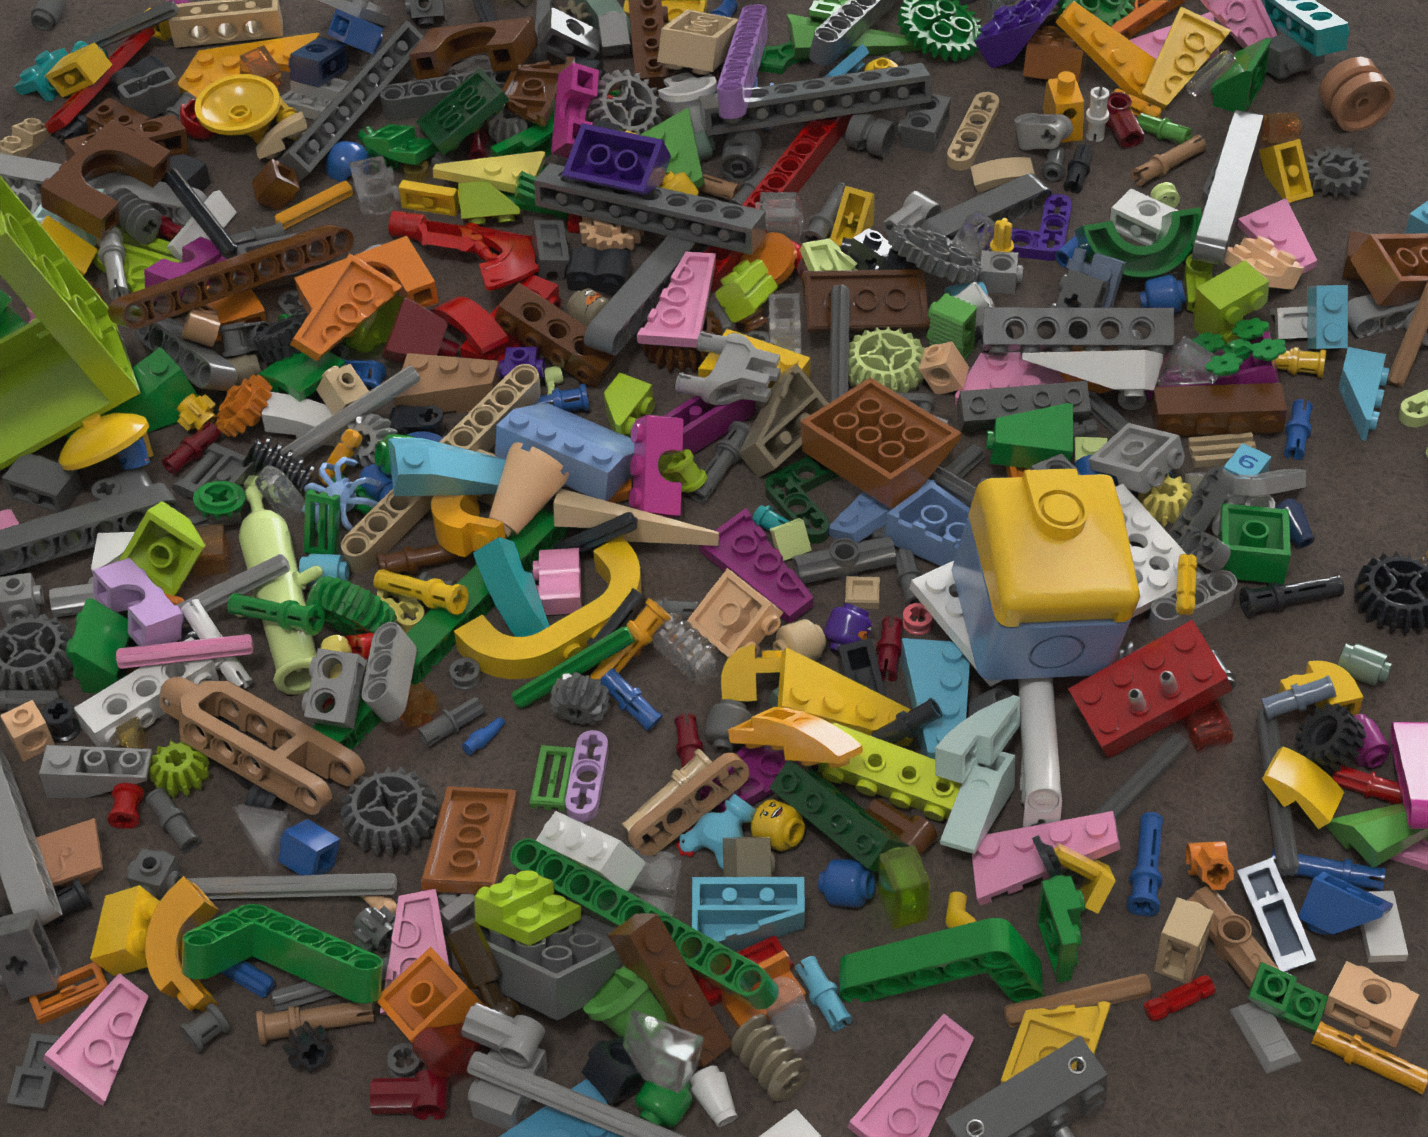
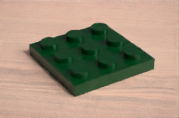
M478 68L418 119L416 123L441 153L445 155L447 152L456 150L460 146L461 140L467 135L477 132L487 118L502 111L505 103L510 99L481 68Z

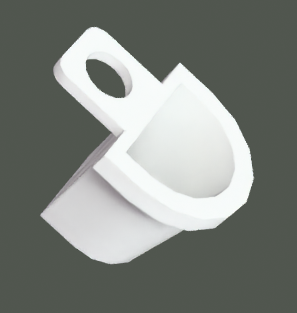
M682 73L664 79V84L667 87L658 90L659 97L665 100L671 117L689 108L694 133L704 130L701 124L699 96L714 94L717 90V80L715 77L709 74L696 78L691 73Z

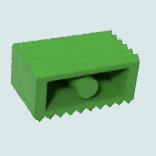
M949 293L944 294L938 302H933L927 314L931 322L929 325L931 327L926 337L930 344L929 347L953 341L966 361L974 351L976 305H971L970 302L966 303L965 300L955 298L954 295L950 296Z

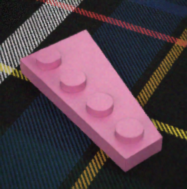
M943 1014L849 1121L847 1128L858 1137H928L974 1037L947 1015Z

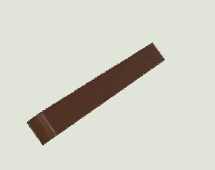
M323 225L118 297L109 305L108 316L114 324L131 329H140L344 255L353 248L354 236L347 228ZM236 271V276L233 280V273ZM210 280V286L207 290V282ZM182 289H184V295L182 299H180V293ZM157 298V306L154 309L153 303L154 300ZM130 307V316L126 319V312Z

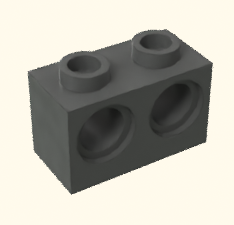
M931 94L932 102L907 106L906 118L900 120L897 135L901 136V147L934 154L950 119L951 97Z

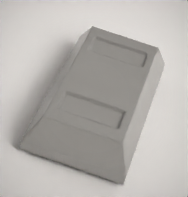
M1252 1001L1230 1009V1013L1266 1074L1301 1062L1295 1048L1274 1015Z

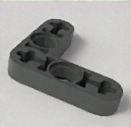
M1215 466L1206 473L1168 532L1187 555H1195L1197 564L1211 572H1216L1223 568L1231 553L1228 545L1204 532L1234 485V476L1221 466Z

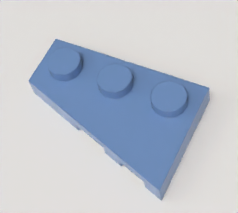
M927 479V481L923 484L922 487H924L931 481L935 483V481ZM863 491L830 524L829 534L835 539L848 538L857 543L872 534L875 529L886 525L887 513L892 509Z

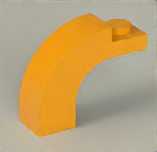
M477 495L433 496L431 511L436 538L439 544L447 551L466 557L472 551H477L498 537L506 539L503 521L478 517L480 510Z
M183 876L164 895L150 919L145 942L146 961L150 975L160 992L172 998L177 997L190 1011L196 1008L205 1012L208 1004L213 1003L217 1007L219 1003L199 979H191L182 974V937L186 932L207 923L219 910L198 885Z

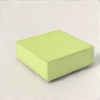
M798 518L770 529L774 546L783 556V561L812 551L804 520Z

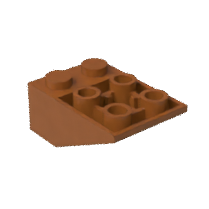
M1043 25L1042 29H1037L1027 42L1023 76L1049 80L1058 78L1061 72L1069 71L1075 75L1076 81L1079 83L1087 53L1066 32L1058 31V27Z

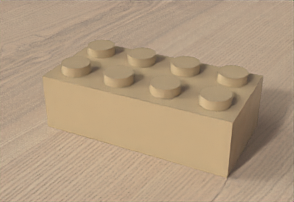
M686 10L662 27L657 62L666 63L665 67L670 69L693 68L692 72L707 75L709 71L713 72L726 60L739 19Z

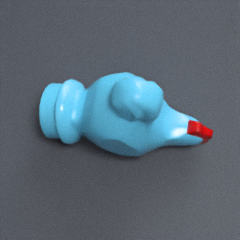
M733 794L729 801H725L726 810L724 812L706 813L701 816L694 828H690L686 834L680 835V841L676 845L680 855L693 857L696 851L706 847L715 853L717 862L723 870V838L744 837L742 825L745 822H752V817L757 810L736 794Z

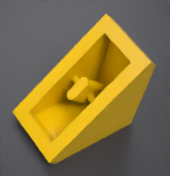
M845 186L830 237L838 246L842 245L843 237L853 239V237L868 228L871 229L873 226V193Z

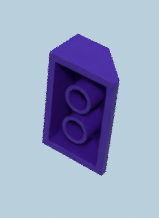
M582 123L562 176L563 178L646 195L662 183L671 155L662 139Z

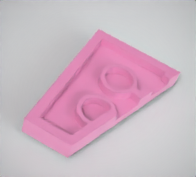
M436 889L400 895L398 897L385 988L430 946L449 965ZM381 1007L380 1015H386L387 1013Z

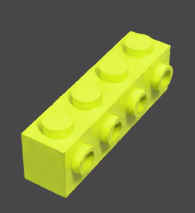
M833 722V725L862 745L863 753L849 759L850 763L842 767L832 768L828 766V763H818V772L822 773L824 778L833 783L840 784L843 781L854 785L859 792L865 795L875 796L878 794L889 798L892 804L907 809L911 806L923 811L925 816L936 821L949 819L962 783L936 776L935 759Z

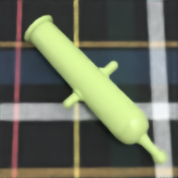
M256 485L249 486L245 490L247 502L251 505L252 513L243 520L239 531V541L247 570L278 554H283L290 566L289 572L253 589L254 594L251 597L279 603L294 600L300 605L306 606L303 590L306 589V584L321 577L323 570L320 566L315 565L299 573L290 531L285 520L271 510H264L262 503L264 493L261 487ZM236 615L239 618L245 617L242 615ZM262 620L276 668L273 678L276 688L291 695H301L309 691L312 679L309 676V667L312 658L317 655L313 635L305 634L303 630L296 628L291 631L284 630L278 623Z

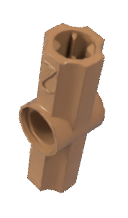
M1205 886L1197 890L1187 900L1198 902L1205 908L1214 911L1208 935L1214 942V951L1220 959L1229 962L1249 988H1251L1260 962L1279 969L1251 935L1252 926L1249 921L1243 916L1235 914L1216 890H1211V888ZM1228 937H1233V938H1236L1237 940H1232V939H1229Z

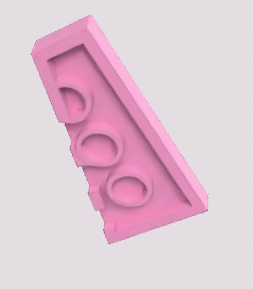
M685 252L671 276L667 289L664 288L660 294L659 303L655 309L652 308L647 317L648 322L644 328H640L637 334L638 343L697 348L698 336L703 331L716 266V254Z
M1110 811L986 834L975 854H972L976 896L979 905L992 902V897L1006 891L1010 895L1022 890L1023 884L1042 877L1043 880L1050 878L1032 840L1037 835L1040 836L1043 843L1052 845L1053 848L1056 847L1057 843H1060L1091 860L1120 850L1114 812Z

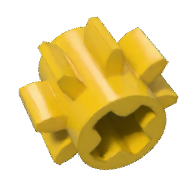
M193 393L186 397L177 407V410L181 413L177 421L187 431L195 428L200 430L207 422L212 423L215 420L216 415L213 413V407L216 404L206 394L202 397H197Z

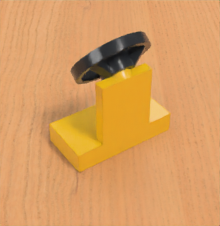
M1039 835L1033 837L1034 845L1050 878L1061 875L1062 866L1086 878L1080 888L1084 896L1085 908L1098 914L1116 881L1110 867L1097 859L1093 861L1060 843H1057L1056 847L1053 848L1052 845L1043 843Z

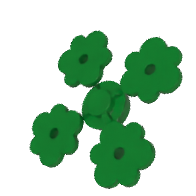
M1259 318L1238 321L1235 324L1236 327L1232 329L1233 335H1238L1239 339L1228 342L1226 345L1224 340H1222L1221 334L1213 335L1209 332L1202 333L1197 338L1190 340V352L1194 354L1211 355L1223 348L1225 354L1213 356L1211 361L1205 364L1206 371L1214 372V375L1228 376L1238 372L1239 366L1243 364V360L1250 357L1251 353H1253V358L1263 361L1275 360L1279 355L1286 353V344L1283 339H1263L1261 343L1253 345L1246 341L1255 340L1263 336L1264 331L1269 329V323L1261 321Z

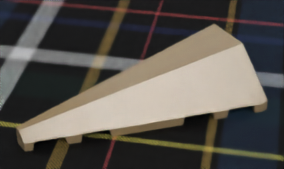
M561 488L557 492L553 503L554 526L592 528L626 512H632L634 517L638 519L637 529L622 536L629 542L718 546L720 541L719 532Z

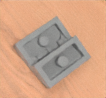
M333 78L321 87H315L290 80L291 90L281 96V98L288 107H293L297 113L302 111L305 118L315 120L349 81Z

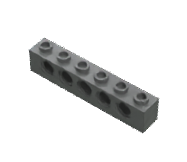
M984 307L983 351H989L990 355L995 356L1007 355L1008 351H1021L1022 355V353H1040V351L1148 350L1161 353L1164 356L1166 352H1171L1174 346V308ZM1011 326H1017L1022 329L1023 335L1018 339H1012L1006 334V330ZM1048 326L1054 330L1055 335L1050 339H1043L1038 335L1037 330L1040 327ZM1074 326L1082 327L1086 332V336L1082 339H1075L1069 334V330ZM1110 326L1117 331L1118 336L1114 339H1106L1102 336L1100 330L1103 327ZM1138 326L1144 327L1148 330L1149 337L1138 339L1133 335L1132 330Z

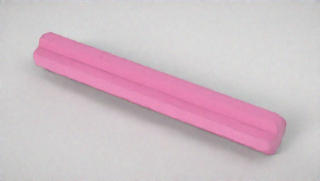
M245 634L119 648L116 651V662L119 668L124 669L251 655L254 650L252 636Z

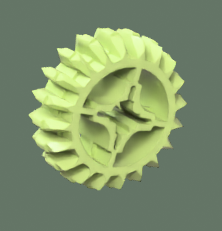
M889 327L886 330L876 328L874 332L864 330L862 336L855 335L854 340L849 343L848 381L850 386H857L871 377L894 392L908 393L909 389L916 391L918 383H922L924 379L919 371L925 350L920 343V339H914L912 333L903 334L901 328L897 331H891Z

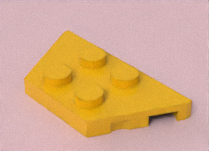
M1102 1001L1098 1002V1006L1075 1008V1005L1059 1006L1054 1010H1047L1045 1008L1025 1010L1001 1078V1084L1078 1036L1082 1037L1095 1055L1111 1003Z

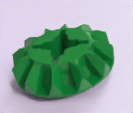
M214 481L199 487L193 495V502L197 512H202L204 517L213 515L218 520L220 516L231 518L233 512H241L242 506L246 504V495L243 488L238 484L229 481Z

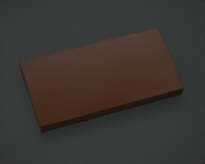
M922 269L803 271L802 284L807 333L831 332V289L833 286L846 285L850 290L849 332L874 331L876 328L886 330L887 327L891 331H897L900 328L902 331L928 330L930 327L929 318L927 317L928 304L925 274Z

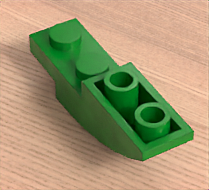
M555 109L546 126L532 122V127L492 146V157L538 151L545 152V158L551 155Z

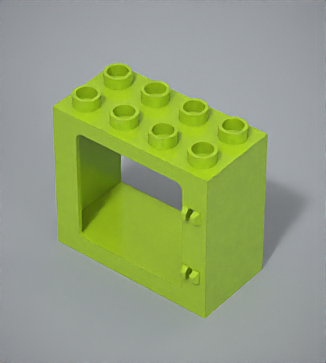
M0 176V275L36 316L31 323L0 339L1 471L12 465L19 457L31 454L82 426V421L85 418L96 413L102 415L141 392L118 327L108 316L109 307Z

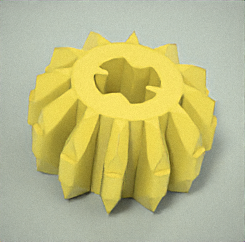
M1167 473L1161 486L1152 487L1146 493H1138L1137 500L1156 521H1161L1164 528L1168 522L1175 523L1193 493H1191V485L1183 483L1181 476L1173 479Z

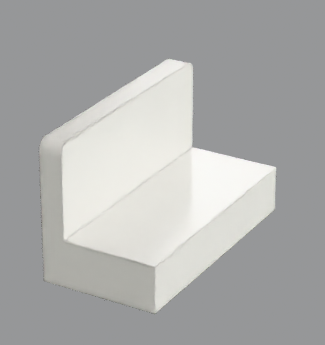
M1307 307L1270 309V315H1275L1276 339L1307 338Z

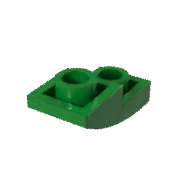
M1260 962L1247 998L1281 1020L1303 1031L1315 1033L1328 996L1296 983L1297 977L1264 962Z

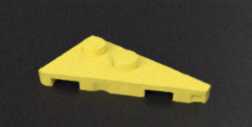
M538 151L435 164L433 167V178L459 183L488 181L498 190L515 193L517 176L521 171L535 177L540 174L545 163V152Z

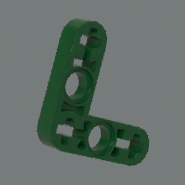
M808 456L768 476L765 481V495L787 520L793 521L798 518L804 520L811 544L823 543L830 535V521L806 492L840 475ZM802 472H811L815 476L810 479H802L798 475ZM784 487H785V494H786V497H785V498H784V492H783L780 488H784ZM793 505H802L806 508L800 513L789 510ZM808 519H810V523H811L812 526L814 527V528H812V529H810V530H809V521H808Z

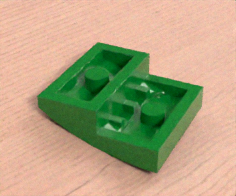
M388 124L363 137V143L370 149L387 158L406 164L416 165L435 153L440 152L431 139L415 137V126Z
M300 351L291 354L292 356L288 358L284 357L282 360L276 361L261 371L259 375L270 383L275 393L285 391L301 402L316 391L322 380V374L333 366L341 368L345 366V361L331 352H328L316 361Z

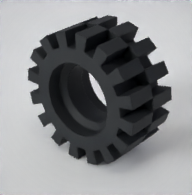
M297 314L296 316L291 315L287 319L282 318L279 322H273L270 324L271 326L262 328V331L257 332L256 336H253V341L264 362L280 361L284 357L288 358L292 356L291 354L300 352L291 346L290 343L305 321L303 315Z
M1329 703L1325 704L1324 710L1320 707L1314 709L1316 715L1308 714L1305 717L1308 720L1307 724L1301 723L1299 726L1302 733H1296L1295 737L1298 741L1295 744L1296 749L1299 750L1298 753L1314 762L1326 773H1331L1332 769L1335 772L1340 771L1342 763L1346 767L1351 764L1349 758L1351 756L1355 758L1359 756L1360 753L1356 749L1364 747L1365 742L1361 739L1366 738V732L1363 730L1365 727L1344 706L1342 707L1336 703L1332 706ZM1334 734V736L1326 743L1329 737Z

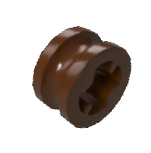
M761 307L755 313L738 321L739 324L744 325V334L769 321L767 317L762 316L763 309Z

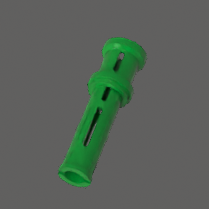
M238 593L232 594L227 603V609L230 614L275 622L284 630L291 631L296 628L303 630L305 634L314 636L321 631L324 625L325 614L323 608L314 604L307 607L300 605L294 600L279 603Z

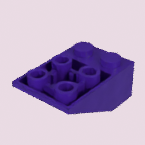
M1021 0L1014 6L1008 7L1004 5L998 8L993 13L994 17L981 28V34L974 41L988 65L994 68L1011 63L1059 0Z

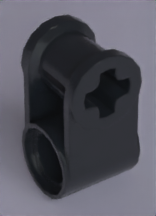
M397 405L391 410L389 416L391 421L390 428L397 430L396 434L408 435L414 432H431L444 438L449 433L442 423L444 419L443 411L438 406Z

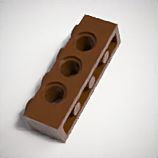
M173 114L125 126L170 150V156L189 154L186 128ZM95 133L64 140L67 161ZM115 170L99 171V172H96V173L90 175L88 178H92V177H96V176H100V175H104V174H108V173H113V172H117V171H115Z
M518 283L498 305L495 321L505 333L511 334L527 347H537L538 353L549 359L555 366L561 367L575 376L581 383L596 389L615 366L619 353L615 356L586 347L584 336L587 327L524 285Z

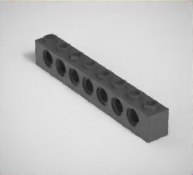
M406 20L390 35L283 154L278 162L295 169L298 182H300L380 94L381 89L387 86L410 60L409 53L424 36Z
M923 63L753 88L746 114L735 119L720 117L718 93L699 96L701 124L707 136L932 102L931 78Z
M551 163L534 180L536 206L750 255L753 254L766 237V211L660 187H655L649 193L643 195L563 178L562 173L565 166Z

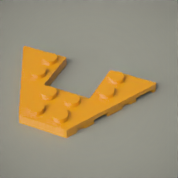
M320 33L198 50L178 81L180 93H191L197 99L203 89L211 83L227 76L245 74L250 66L290 72L288 65L290 54L320 37ZM273 119L262 128L247 135L253 138L255 143H259Z

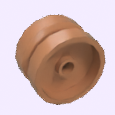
M1364 57L1349 58L1338 63L1324 77L1318 91L1320 101L1331 113L1337 124L1343 130L1349 132L1370 128L1377 124L1389 112L1395 99L1393 87L1384 78L1370 59Z

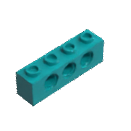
M1262 0L1273 26L1317 57L1347 50V38L1350 34L1348 23L1317 1Z

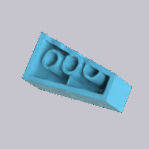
M902 638L901 665L912 709L926 702L929 698H933L938 703L943 714L939 720L937 719L918 730V740L922 755L935 759V747L952 729L966 719L970 661L954 642Z

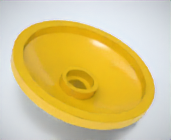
M250 74L232 75L221 78L204 88L196 99L195 112L200 124L212 132L228 136L244 135L262 128L274 118L280 107V96L275 85L263 77Z
M99 413L93 414L82 421L83 426L70 436L60 453L58 462L63 470H76L98 463L137 441L148 430L149 424L145 417L137 414L112 413L100 416Z

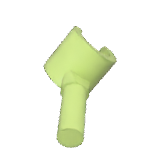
M557 366L544 370L545 384L548 390L547 395L552 394L555 385L563 383L561 368Z

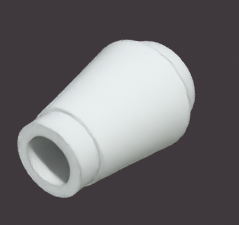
M717 1066L706 1067L690 1078L692 1084L691 1093L718 1128L738 1118L724 1072H720Z

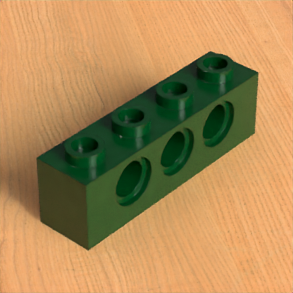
M787 760L769 787L869 870L890 875L909 847L906 842L811 766L801 765V762Z

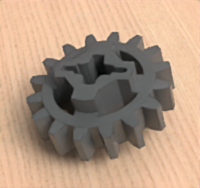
M1337 145L1336 149L1325 146L1324 152L1316 149L1314 155H1309L1306 162L1310 182L1313 183L1312 189H1322V195L1331 192L1334 198H1337L1339 193L1349 197L1350 191L1359 194L1361 188H1366L1369 179V161L1361 160V153L1352 154V148L1343 151L1341 146Z

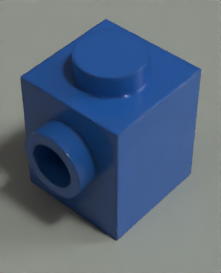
M306 819L284 831L280 839L281 847L278 861L300 875H323L335 865L340 838Z

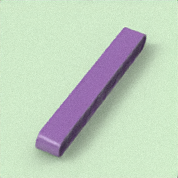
M754 4L742 8L717 85L719 115L722 118L735 119L746 114L769 34L767 8L765 5Z

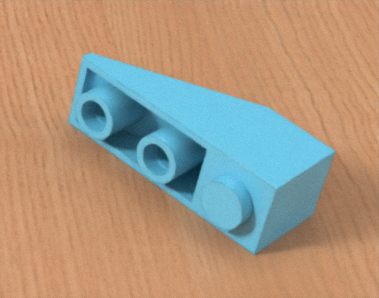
M1348 347L1338 389L1361 440L1366 441L1368 431L1376 430L1380 412L1373 410L1374 407L1381 408L1385 390L1378 388L1379 386H1386L1389 368L1383 367L1386 354Z

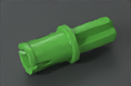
M1144 113L1138 116L1137 121L1144 132L1156 135L1157 139L1161 141L1167 139L1182 144L1192 137L1191 128L1172 123L1169 118L1162 120Z

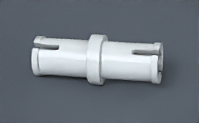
M1095 87L1090 92V108L1086 111V119L1088 121L1086 137L1090 141H1093L1094 134H1096V142L1102 141L1105 137V123L1109 119V111L1107 109L1109 91L1102 87L1101 97H1099L1100 87Z

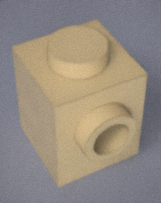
M351 364L341 368L333 366L322 374V380L316 389L333 415L369 392Z

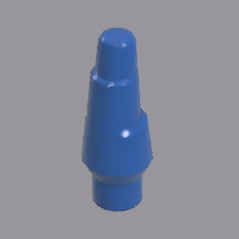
M498 717L486 727L471 733L468 740L462 744L464 752L472 755L475 751L483 749L500 732V729L505 725V720L502 717Z

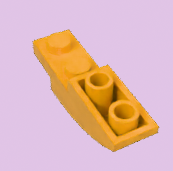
M770 708L728 729L730 743L745 744L746 748L770 745L773 750L784 749L785 760L801 761V765L804 766L815 765L821 762L828 763V766L832 768L842 767L850 763L849 759L863 753L862 745L835 725L814 715L790 708Z

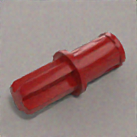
M1341 765V770L1334 772L1333 780L1340 787L1365 794V799H1368L1370 796L1393 804L1403 803L1399 782L1376 776L1375 771L1368 774Z

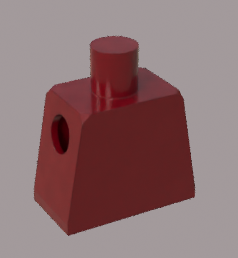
M405 297L398 308L381 358L404 364L407 353L455 357L459 344L443 338L448 326L446 320Z

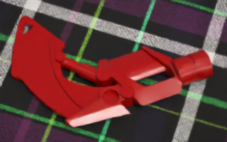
M394 210L390 215L388 231L391 237L402 238L407 236L408 239L417 240L424 246L434 245L460 249V251L475 253L481 259H484L486 263L479 264V270L487 290H495L507 286L539 271V265L535 263V251L531 244V236L480 227L477 223L458 225L427 220L425 215L410 214ZM489 247L498 250L501 254H492Z

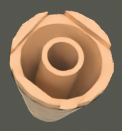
M519 442L513 443L508 451L488 518L503 521L506 538L509 535L517 536L566 483L570 475L568 472L562 474L563 465L550 455L535 447H531L529 452L521 449L523 443Z

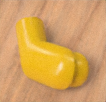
M952 892L949 894L945 920L948 928L976 922L975 918L965 911L967 896L964 893Z

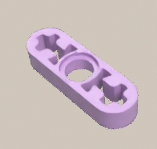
M586 731L578 737L565 804L567 815L581 823L592 820L597 815L609 754L607 737L600 731ZM591 744H597L598 746L594 749V759H588V748H590ZM585 771H592L597 774V777L591 782H582L578 779V776ZM581 793H586L587 804L584 805L583 809H577L581 801Z

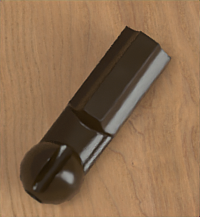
M478 922L471 923L447 935V942L469 988L480 990L487 1005L486 1007L512 1018L521 1015L519 1005L513 999L504 997L497 983L502 972Z

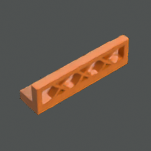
M1136 0L1132 5L1134 10L1113 24L1111 28L1125 38L1130 39L1183 4L1185 0ZM1139 3H1143V4H1144V5H1142L1141 7L1138 8V4H1139Z

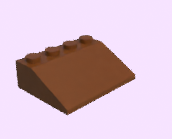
M871 377L800 421L802 451L890 509L895 508L917 492L962 438L961 432Z

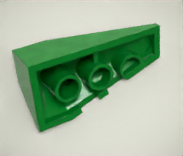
M159 347L132 368L141 393L100 416L112 413H129L143 416L149 424L147 430L149 434L153 430L179 423L177 420L180 418L179 415L181 413L177 410V407L189 395L193 393L197 397L198 395L182 369ZM78 427V428H76L75 430H73V431L67 433V434L64 435V436H65L67 439H69L70 436H71L75 431H77L80 427Z

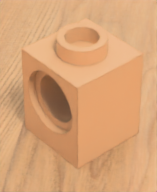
M953 341L925 348L919 371L933 392L939 395L963 389L969 370L968 364Z
M33 700L0 715L8 736L23 762L44 752L46 745H55L48 726Z

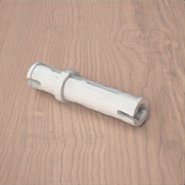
M199 599L192 600L193 606L188 602L181 608L184 617L199 639L223 637L202 607ZM239 656L213 659L216 670H221L227 681L239 687L243 686L244 689L253 683V679L238 660Z

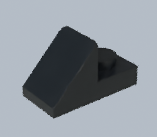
M872 638L837 646L839 674L886 697Z

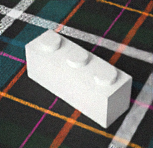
M557 811L546 822L542 832L536 839L541 844L627 892L646 864L642 858L622 841Z

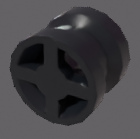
M253 784L246 797L245 812L252 816L261 815L265 821L273 824L276 823L279 815L286 808L287 802L277 797L276 794Z

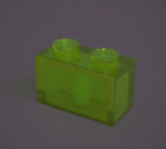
M915 845L905 848L896 847L886 853L879 854L878 895L892 929L928 920L930 880Z

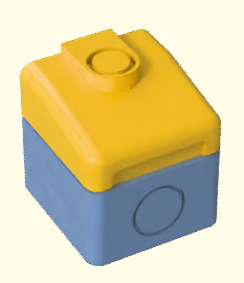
M1076 469L1025 470L1023 477L990 478L979 483L951 569L978 674L987 680L1090 676L1113 664L1140 599L1124 514L1113 478L1109 475H1078Z

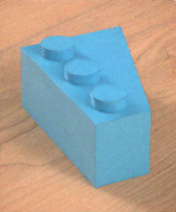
M692 877V928L733 951L754 945L774 935L779 937L804 929V877ZM702 949L698 950L693 958L698 956Z

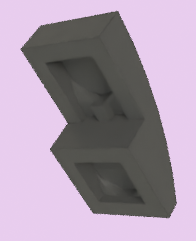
M31 1033L23 1066H16L6 1102L8 1105L46 1110L61 1074L43 1061V1057L61 1036Z

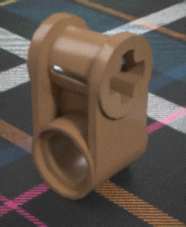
M207 305L190 310L181 331V337L213 347L220 327L217 310Z

